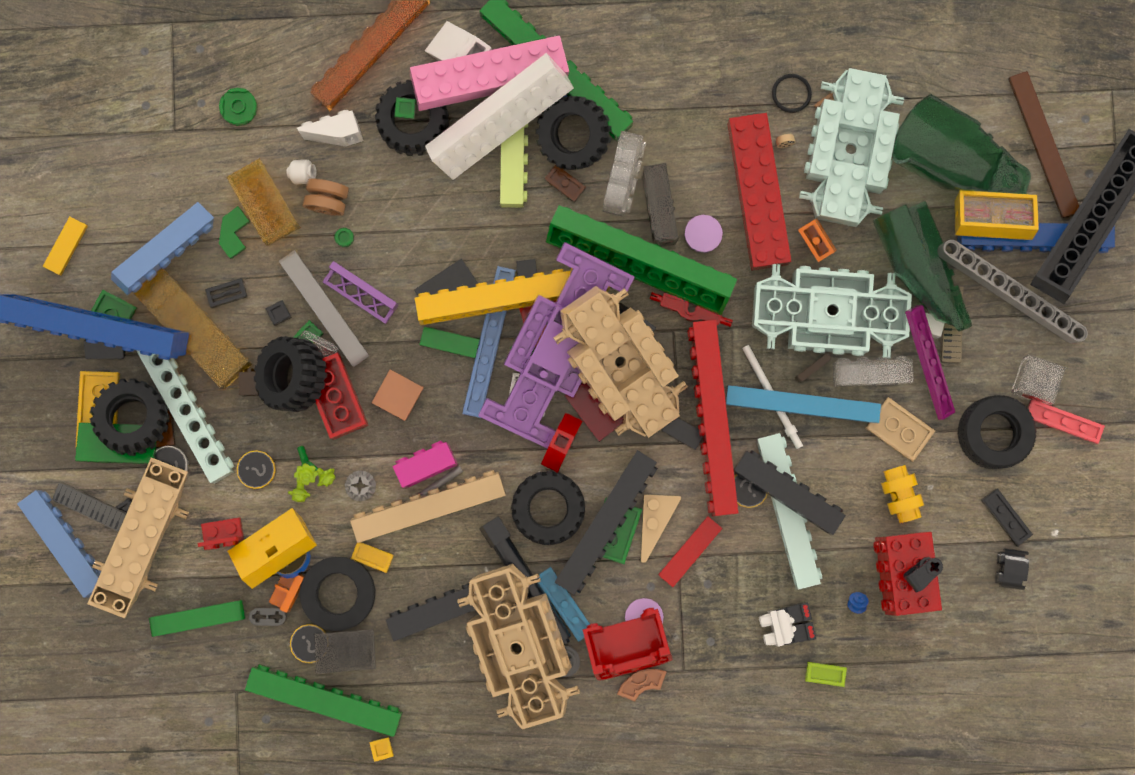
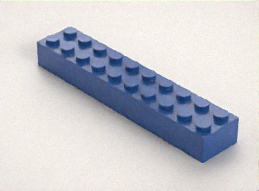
M0 294V323L9 324L11 322L15 323L14 326L23 328L30 326L32 330L41 332L48 330L53 335L62 336V334H66L71 339L79 340L84 338L89 343L97 344L102 342L107 347L115 348L120 346L122 350L130 352L138 350L142 355L152 356V354H156L160 359H178V356L186 355L189 332L17 294Z

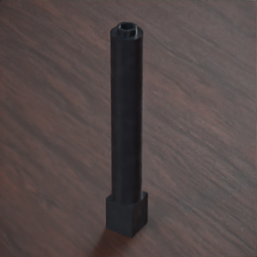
M499 516L479 528L490 547H493L504 566L514 564L526 577L533 576L510 539L511 535ZM538 582L528 587L527 599L545 594ZM550 603L565 645L570 642L568 638L571 634Z

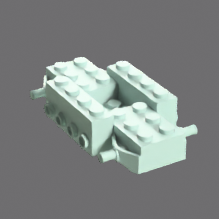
M849 68L836 83L822 81L820 89L831 91L834 101L824 99L821 106L816 108L815 118L817 119V125H813L811 136L814 137L813 144H809L807 155H810V160L806 162L804 173H807L806 179L822 183L815 192L800 191L799 199L810 200L815 219L857 227L867 214L875 213L882 215L883 207L872 205L867 192L880 194L884 189H887L888 173L892 165L891 157L896 145L895 136L899 129L898 121L900 114L884 111V109L891 105V103L903 105L904 97L893 96L888 79L886 78L887 75ZM847 145L855 147L856 151L854 154L846 152Z
M772 264L771 277L757 282L754 288L752 327L768 337L767 349H775V338L789 331L788 349H794V351L805 352L806 350H812L815 353L833 352V354L840 355L852 353L854 356H864L865 353L869 352L871 337L882 344V357L891 358V347L893 344L909 337L910 327L905 311L911 309L912 294L895 285V273H887L886 286L873 291L874 274H869V271L858 270L857 273H850L848 269H838L837 272L830 271V268L820 267L819 270H811L810 266H800L799 269L793 272L792 283L781 278V265L777 264L776 267V264ZM829 305L836 306V315H830L827 312Z

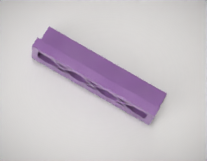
M333 261L329 266L331 270L323 280V283L386 324L399 305ZM334 273H337L341 276L342 284L333 285L329 280ZM355 285L358 294L348 295L345 286ZM370 295L374 305H363L361 296ZM385 305L390 309L385 318L378 315V306Z

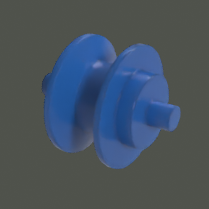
M855 592L850 595L847 606L852 612L860 614L866 611L869 600L863 593Z

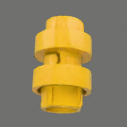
M906 465L883 471L886 482H882L881 486L884 494L890 493L892 502L887 503L890 515L897 514L899 523L921 518L919 507L924 506L921 494L915 495L912 487L918 485L915 473L909 475Z

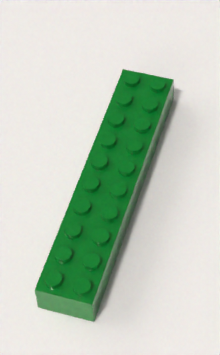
M559 205L549 226L546 243L561 249L564 242L633 275L635 280L719 315H722L737 281L730 274L719 272L711 266L702 265L694 259H688L677 252L661 248L657 244L649 243L638 236H632L621 229H616L604 222L591 219L589 216L579 214L568 207Z

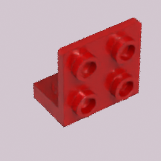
M241 518L201 524L204 542L197 544L198 547H204V550L219 549L220 544H223V547L236 546L239 544V541L244 540Z

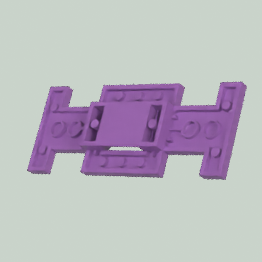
M564 242L556 260L573 269L556 303L538 294L504 362V365L520 372L514 387L504 405L486 398L478 414L479 417L545 448H548L556 430L540 423V420L555 391L558 390L574 397L582 382L578 377L580 373L578 368L574 369L567 360L570 358L567 351L579 342L569 337L557 344L553 337L562 332L563 328L560 310L595 286L604 291L607 290L608 286L618 291L623 290V288L628 291L635 278L633 275ZM547 321H548V324H547V326H546V328H545V330H544V332H543V334H542V336H541V338H540V340H539V342H538V344H537V346H536V348H535V350H534L532 356H530L531 353H532V351H533V349H534V347H535V345H536V343H537V341H538V339H539V337H540V335H541V333H542V331H543V329H544V327H545V325H546V323H547Z

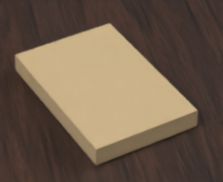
M889 397L881 405L879 423H869L865 428L911 462H914L935 432L934 429Z

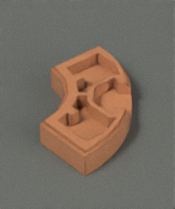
M661 669L638 671L621 684L617 695L635 701L639 694L645 690H660L667 671Z

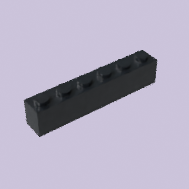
M755 451L744 452L733 469L734 473L829 535L835 534L846 516L842 513V508L835 504L829 505L826 503L827 499L818 493L816 495L809 492L810 488L801 482L797 484L793 481L794 477L786 472L780 473L776 470V465L770 461L765 463Z
M469 583L461 586L463 590L455 592L452 589L444 592V597L437 599L434 596L426 599V604L419 606L416 603L408 606V611L401 613L398 610L390 613V618L385 620L393 641L476 610L470 604L459 607L460 603L457 601L469 595Z

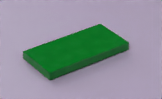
M79 423L75 461L149 464L151 458L155 459L156 447L152 450L150 447L146 448V453L144 454L136 452L135 456H129L127 453L124 455L118 454L116 451L107 448L98 439L92 430L94 427L90 423ZM113 424L114 428L120 433H131L142 426Z

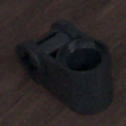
M924 557L907 570L903 577L915 592H920L942 572L943 564L938 558Z

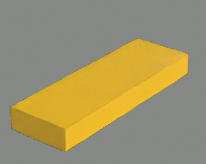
M69 216L43 267L61 276L88 226Z

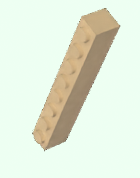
M494 470L484 472L483 476L479 478L471 476L464 479L465 482L460 484L452 482L447 484L445 489L439 490V488L428 490V494L421 496L420 493L409 497L410 500L402 502V499L391 502L389 507L377 506L372 508L373 512L365 514V511L354 514V518L350 522L357 543L506 496L499 471L494 472Z

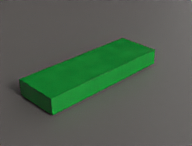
M424 326L420 346L476 358L480 339Z

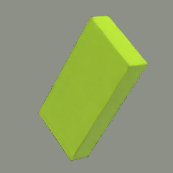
M807 662L805 681L845 687L847 667Z

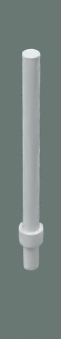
M750 346L743 347L742 349L764 390L774 391ZM776 411L785 427L784 431L787 437L790 436L796 449L801 448L803 444L796 433L798 431L795 425L791 424L785 412Z

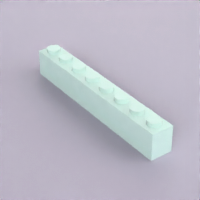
M778 433L757 439L756 443L761 460L765 463L770 461L777 466V471L782 474L783 472L790 474L794 477L793 481L797 483L795 475L791 474L789 468L792 466L790 456H786L784 448H787L785 437H781V434ZM771 497L795 588L799 590L821 584L822 573L815 564V560H817L816 551L811 549L810 545L812 536L810 530H806L805 527L807 520Z

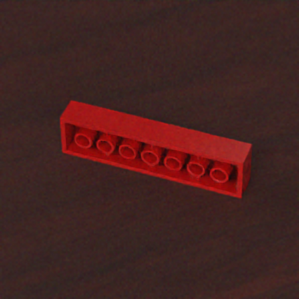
M767 113L729 118L727 123L751 271L772 268V264H776V267L777 264L787 266L792 261Z

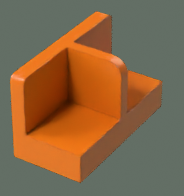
M298 573V576L288 579L280 577L279 582L274 586L276 588L269 603L279 607L281 611L289 613L300 592L304 575Z

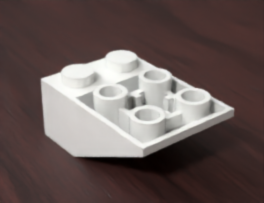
M447 21L425 52L436 60L442 61L489 51L492 48L476 36Z
M352 110L340 111L338 115L332 117H321L320 121L312 123V121H308L297 128L304 140L345 147L364 141L358 121Z

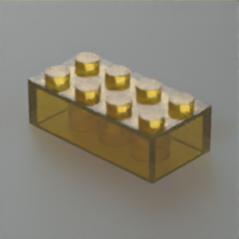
M260 158L226 177L259 236L267 246L301 228Z

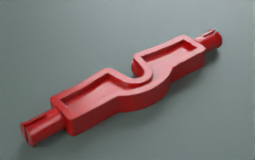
M651 293V300L659 302L663 308L677 312L685 320H716L717 326L720 323L731 327L733 322L731 319L698 305L695 311L690 313L688 311V301L664 293L663 296Z

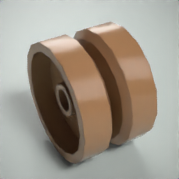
M308 179L306 190L310 194L304 196L302 206L322 214L343 216L346 205L340 200L347 199L349 188L328 180Z

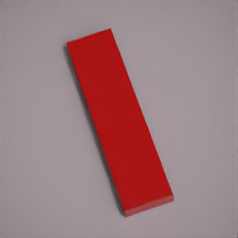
M707 516L658 575L671 587H674L723 528Z

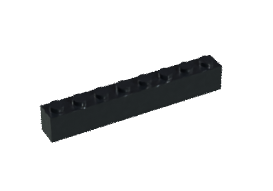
M636 451L555 581L556 584L574 595L576 592L581 593L586 585L583 580L587 575L591 577L596 569V566L593 564L597 559H602L607 551L604 549L607 542L612 543L617 535L614 532L617 526L622 527L627 519L624 516L628 509L632 511L637 503L635 497L638 493L642 494L648 484L645 481L648 476L652 478L658 468L655 467L656 461L640 451Z

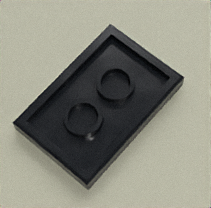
M461 258L414 289L417 295L426 292L433 295L438 294L437 291L449 289V292L456 291V288L460 286L473 288L476 287L478 282Z

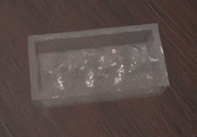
M621 131L602 212L625 217L626 212H630L633 199L630 197V194H634L637 179H634V176L639 175L642 162L639 160V157L643 158L646 142H643L644 136Z

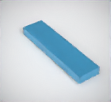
M549 567L539 574L540 582L538 583L579 642L584 639L582 629H586V626L590 625V623L568 591L555 583L558 577L553 569Z

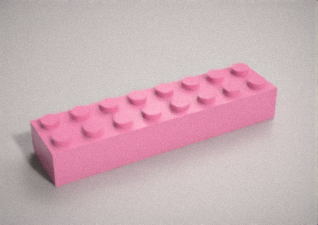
M560 36L410 67V77L419 111L491 96L545 53L554 60L568 77L569 69Z

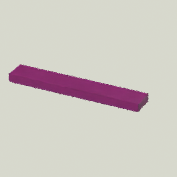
M917 305L905 311L937 418L938 420H943L956 412L923 305Z

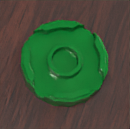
M238 87L228 90L221 97L219 103L222 117L231 125L236 126L246 125L251 122L258 108L257 101L252 93Z

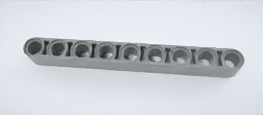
M948 240L938 247L937 251L941 259L1066 342L1074 344L1087 338L1088 331L1085 326L959 242ZM946 245L952 249L951 254L946 251ZM962 256L967 258V265L962 262ZM978 267L983 269V275L978 273ZM994 277L999 280V286L994 283ZM1010 288L1014 289L1015 296L1010 294ZM1026 298L1031 302L1030 307L1026 305ZM1042 309H1044V310L1046 311V313H1047V316H1046V317H1044V316L1042 315V313H1041ZM1058 319L1062 322V328L1057 324ZM1074 330L1077 331V333H1078V338H1075V337H1074V335H1073V331H1074Z

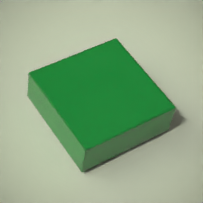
M396 97L395 117L414 119L416 99Z

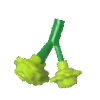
M299 446L297 450L302 464L297 466V471L294 473V477L297 478V486L292 491H288V494L291 495L292 500L295 502H305L306 498L310 497V494L304 489V485H309V482L314 483L315 477L318 475L319 483L317 486L325 485L328 487L336 477L333 474L334 468L325 471L317 468L309 461L305 447Z

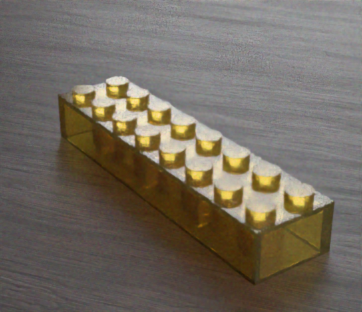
M165 268L159 269L153 279L143 282L142 287L134 293L164 327L189 332L187 353L219 388L225 390L239 377V372H244V369L252 365L251 361Z

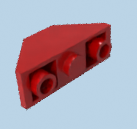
M565 413L548 446L541 465L557 473L559 472L583 422L582 420Z

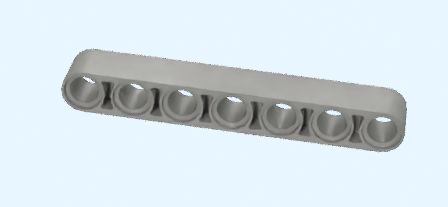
M294 250L279 260L284 270L351 365L355 367L368 358L369 355L297 252Z

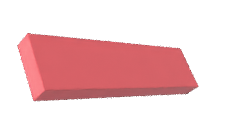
M1030 400L1028 409L1035 422L1099 444L1104 425L1042 402Z

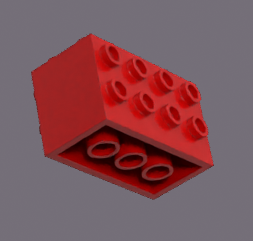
M932 532L875 537L873 547L878 557V561H876V569L880 573L878 586L883 596L881 608L883 612L885 611V615L900 616L941 611L942 605L938 576L920 592H915L903 577L907 570L924 557L935 558Z

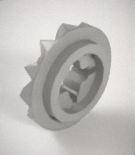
M355 471L347 477L345 483L346 493L351 499L356 501L368 500L375 492V479L366 471ZM361 477L362 483L368 485V487L362 488L359 494L358 488L352 485L358 484Z

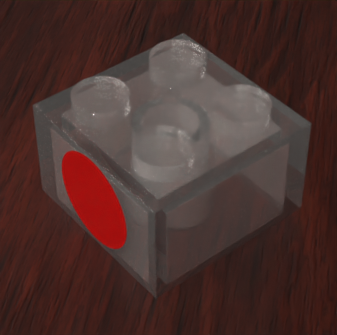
M1032 355L1024 356L1011 393L1047 405L1054 404L1066 367Z

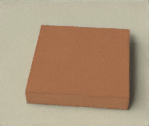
M389 370L372 404L406 421L424 387Z

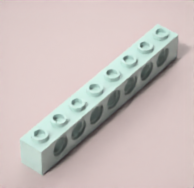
M136 350L209 482L215 484L234 473L232 469L234 467L233 462L224 455L223 451L225 448L220 440L217 441L215 439V430L210 423L207 424L205 421L206 414L201 407L198 408L195 401H197V398L193 391H189L186 387L188 382L184 375H180L176 368L179 366L175 359H163L162 364L157 366L155 360L158 355H142L140 351ZM171 372L172 379L166 382L165 375ZM180 389L182 394L179 398L175 399L174 392ZM189 405L191 412L188 415H184L183 408ZM195 422L200 423V429L197 432H194L192 429V425ZM207 438L210 443L209 446L204 449L201 443L203 439ZM213 455H217L219 458V462L216 465L211 464V457Z

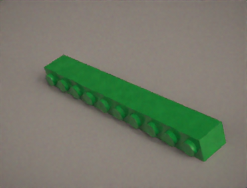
M489 0L480 10V17L512 46L546 39L544 35L540 36L535 32L536 28L531 23H525L522 20V15L517 10L512 11L508 7L509 4L506 0ZM571 60L567 61L569 69L568 79L574 89L566 95L568 97H585L588 100L595 101L597 106H601L604 109V115H608L610 120L608 121V126H611L612 132H609V135L618 142L633 126L632 116L627 111L619 109L618 103L613 98L608 99L600 86L597 85L595 87L590 82L591 79L584 72L581 74L574 62Z

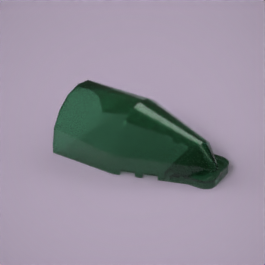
M932 94L924 97L908 113L894 141L893 161L943 190L1026 194L1031 180L1029 169L1018 163L1003 146H999L993 140L994 137L990 133L987 134L980 127L981 123Z
M926 201L910 208L907 207V204L873 220L895 275L936 321L954 326L958 332L970 328L972 322L965 307L958 285H954L952 276L955 275L954 270H949L947 262L938 255L937 250L943 243V240Z

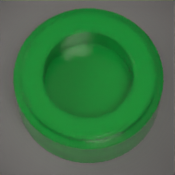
M340 228L336 231L334 238L339 246L349 247L352 245L354 234L350 229Z

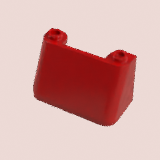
M647 608L643 610L639 618L607 627L598 626V623L587 625L586 629H582L593 673L599 681L662 665L673 660L658 609Z

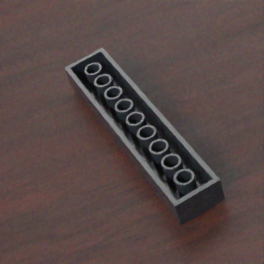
M1128 129L1030 284L1062 304H1065L1135 193V132L1131 129Z

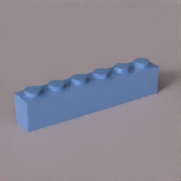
M197 202L111 272V280L126 295H129L131 292H137L142 287L143 282L153 279L159 269L166 268L175 256H181L187 246H192L199 240V236L203 233H209L213 228L214 217Z
M35 490L17 503V505L83 598L90 597L101 573L100 570L92 568L95 559L91 554L85 552L83 542L73 535L72 532L74 530L71 525L63 521L61 511L51 504L49 494L46 491Z

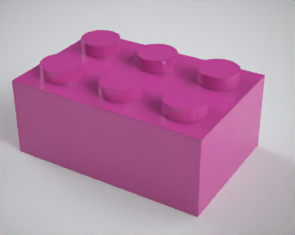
M438 441L431 445L432 449L427 451L421 449L414 452V457L410 459L403 457L395 461L396 465L393 466V469L401 487L407 489L457 466L458 463L450 445L447 442Z

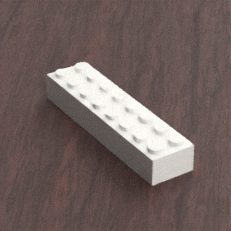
M545 53L425 146L432 162L454 180L574 89L565 72Z

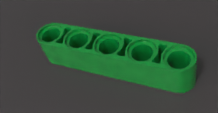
M239 600L150 617L151 636L155 637L244 620L243 601Z

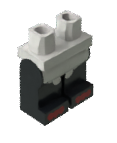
M808 602L767 611L768 614L759 617L761 627L771 626L772 633L763 635L765 645L783 646L816 639L813 622L808 621L812 620ZM801 621H807V622H803V623H799V624H794V625H792V623H797V622H801Z

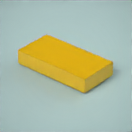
M359 542L356 544L351 559L387 573L394 555Z

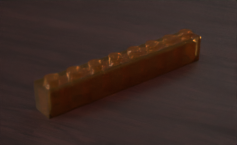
M392 0L388 5V9L376 17V22L364 30L363 36L351 44L350 50L338 58L337 64L325 72V77L312 86L310 93L313 98L330 112L431 3L430 0Z

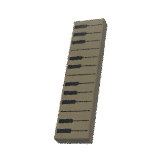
M943 286L942 317L946 319L941 337V362L961 363L964 287Z

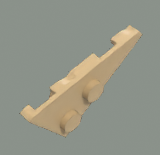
M644 495L641 562H646L679 504L681 496Z

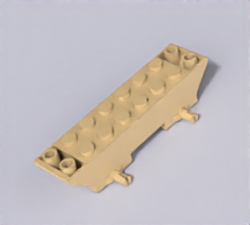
M151 458L137 491L126 489L124 496L133 500L105 564L95 560L94 563L101 567L94 564L92 568L100 570L101 573L87 603L88 605L126 618L144 588L156 591L154 587H158V584L148 581L151 563L171 520L175 515L186 520V515L189 514V512L179 509V501L183 494L187 471Z

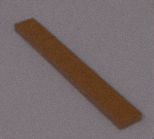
M1025 71L1011 76L1008 80L1061 219L1073 215L1079 208V204L1029 73Z

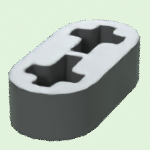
M255 608L250 612L249 620L257 626H279L286 622L287 613L281 611L280 608ZM258 611H260L261 615H266V618L260 619L259 622H257V618H254ZM279 611V615H283V618L277 622L275 618H270V615H275Z

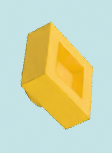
M389 737L369 742L374 762L394 756Z

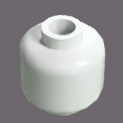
M293 160L287 168V177L290 178L293 184H307L308 179L316 178V167L310 160Z

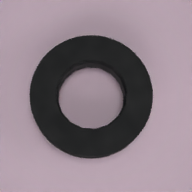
M330 557L317 562L305 574L300 587V602L306 616L315 625L330 631H343L360 624L371 612L376 596L374 580L369 571L361 563L348 557ZM341 573L354 581L357 588V599L349 611L335 614L322 606L319 600V588L326 577Z

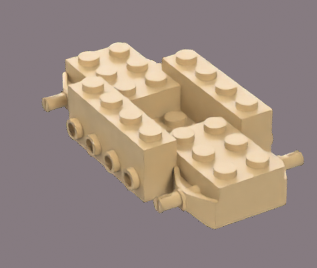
M595 286L560 310L563 328L562 332L553 337L557 344L569 337L579 342L567 351L570 356L567 360L574 369L578 368L580 371L578 377L583 384L587 383L590 389H588V392L593 399L597 398L600 404L598 407L603 414L608 413L614 421L623 416V424L614 429L617 435L620 436L626 430L631 429L649 438L680 416L678 395L688 386L684 381L676 387L667 385L676 379L678 374L673 368V362L664 354L662 345L653 337V331L644 323L645 319L640 311H635L630 307L620 314L618 303L629 295L626 289L623 288V290L614 295ZM618 357H624V363L621 366L615 365V360Z
M514 564L473 577L469 582V595L457 601L460 603L459 607L470 604L479 613L467 622L466 630L468 635L472 637L474 653L478 655L480 660V670L487 679V690L492 693L493 697L509 693L508 706L497 710L498 717L512 716L521 729L562 718L566 713L567 699L569 696L580 694L578 686L566 689L555 679L565 676L572 666L546 593L527 599L528 587L531 584L540 582L539 574L526 577ZM512 644H520L522 651L520 653L513 651Z

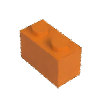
M817 218L798 229L818 262L837 251Z

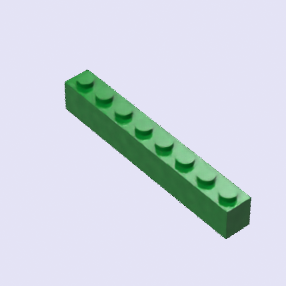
M258 664V667L255 666L251 669L245 691L392 737L397 733L403 712L399 711V707L393 705L385 707L380 705V701L374 699L369 701L362 700L361 695L354 693L346 695L343 694L344 690L335 687L330 690L324 688L325 684L314 682L311 684L306 682V678L300 676L292 678L288 676L287 672L281 670L273 672L269 670L270 667Z

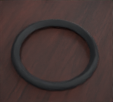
M798 74L783 75L775 82L772 89L774 103L781 110L789 113L799 112L806 108L812 96L810 84L804 77ZM797 78L806 85L808 96L802 106L796 109H789L779 103L776 97V88L784 79Z

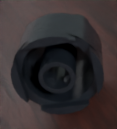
M1004 548L1003 551L998 552L997 564H1000V570L996 571L995 583H999V587L1025 590L1026 586H1022V583L1027 581L1029 559H1025V556L1029 555L1028 551Z

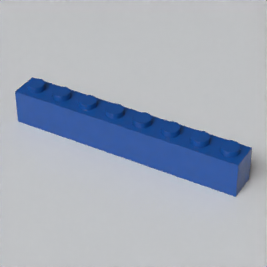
M1038 223L1039 230L1033 240L957 236V242L971 251H975V248H982V251L985 252L994 251V249H1001L1002 252H1011L1013 249H1020V252H1031L1032 249H1039V252H1051V249H1053L1068 224ZM1115 225L1097 253H1108V250L1115 247Z

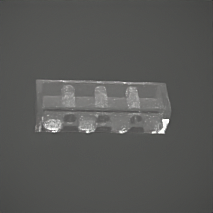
M907 356L895 357V360L877 357L876 361H869L867 357L857 358V361H850L849 358H839L838 362L833 363L834 387L914 383L913 359L907 360Z

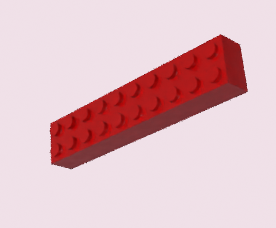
M716 320L693 322L689 330H687L688 341H692V347L689 351L690 359L694 360L695 365L692 368V378L696 379L697 383L694 387V396L699 400V404L696 406L697 417L701 418L698 430L699 436H703V443L700 444L701 455H705L706 461L703 463L704 475L707 474L708 482H705V491L710 496V501H707L708 513L712 514V517L739 514Z

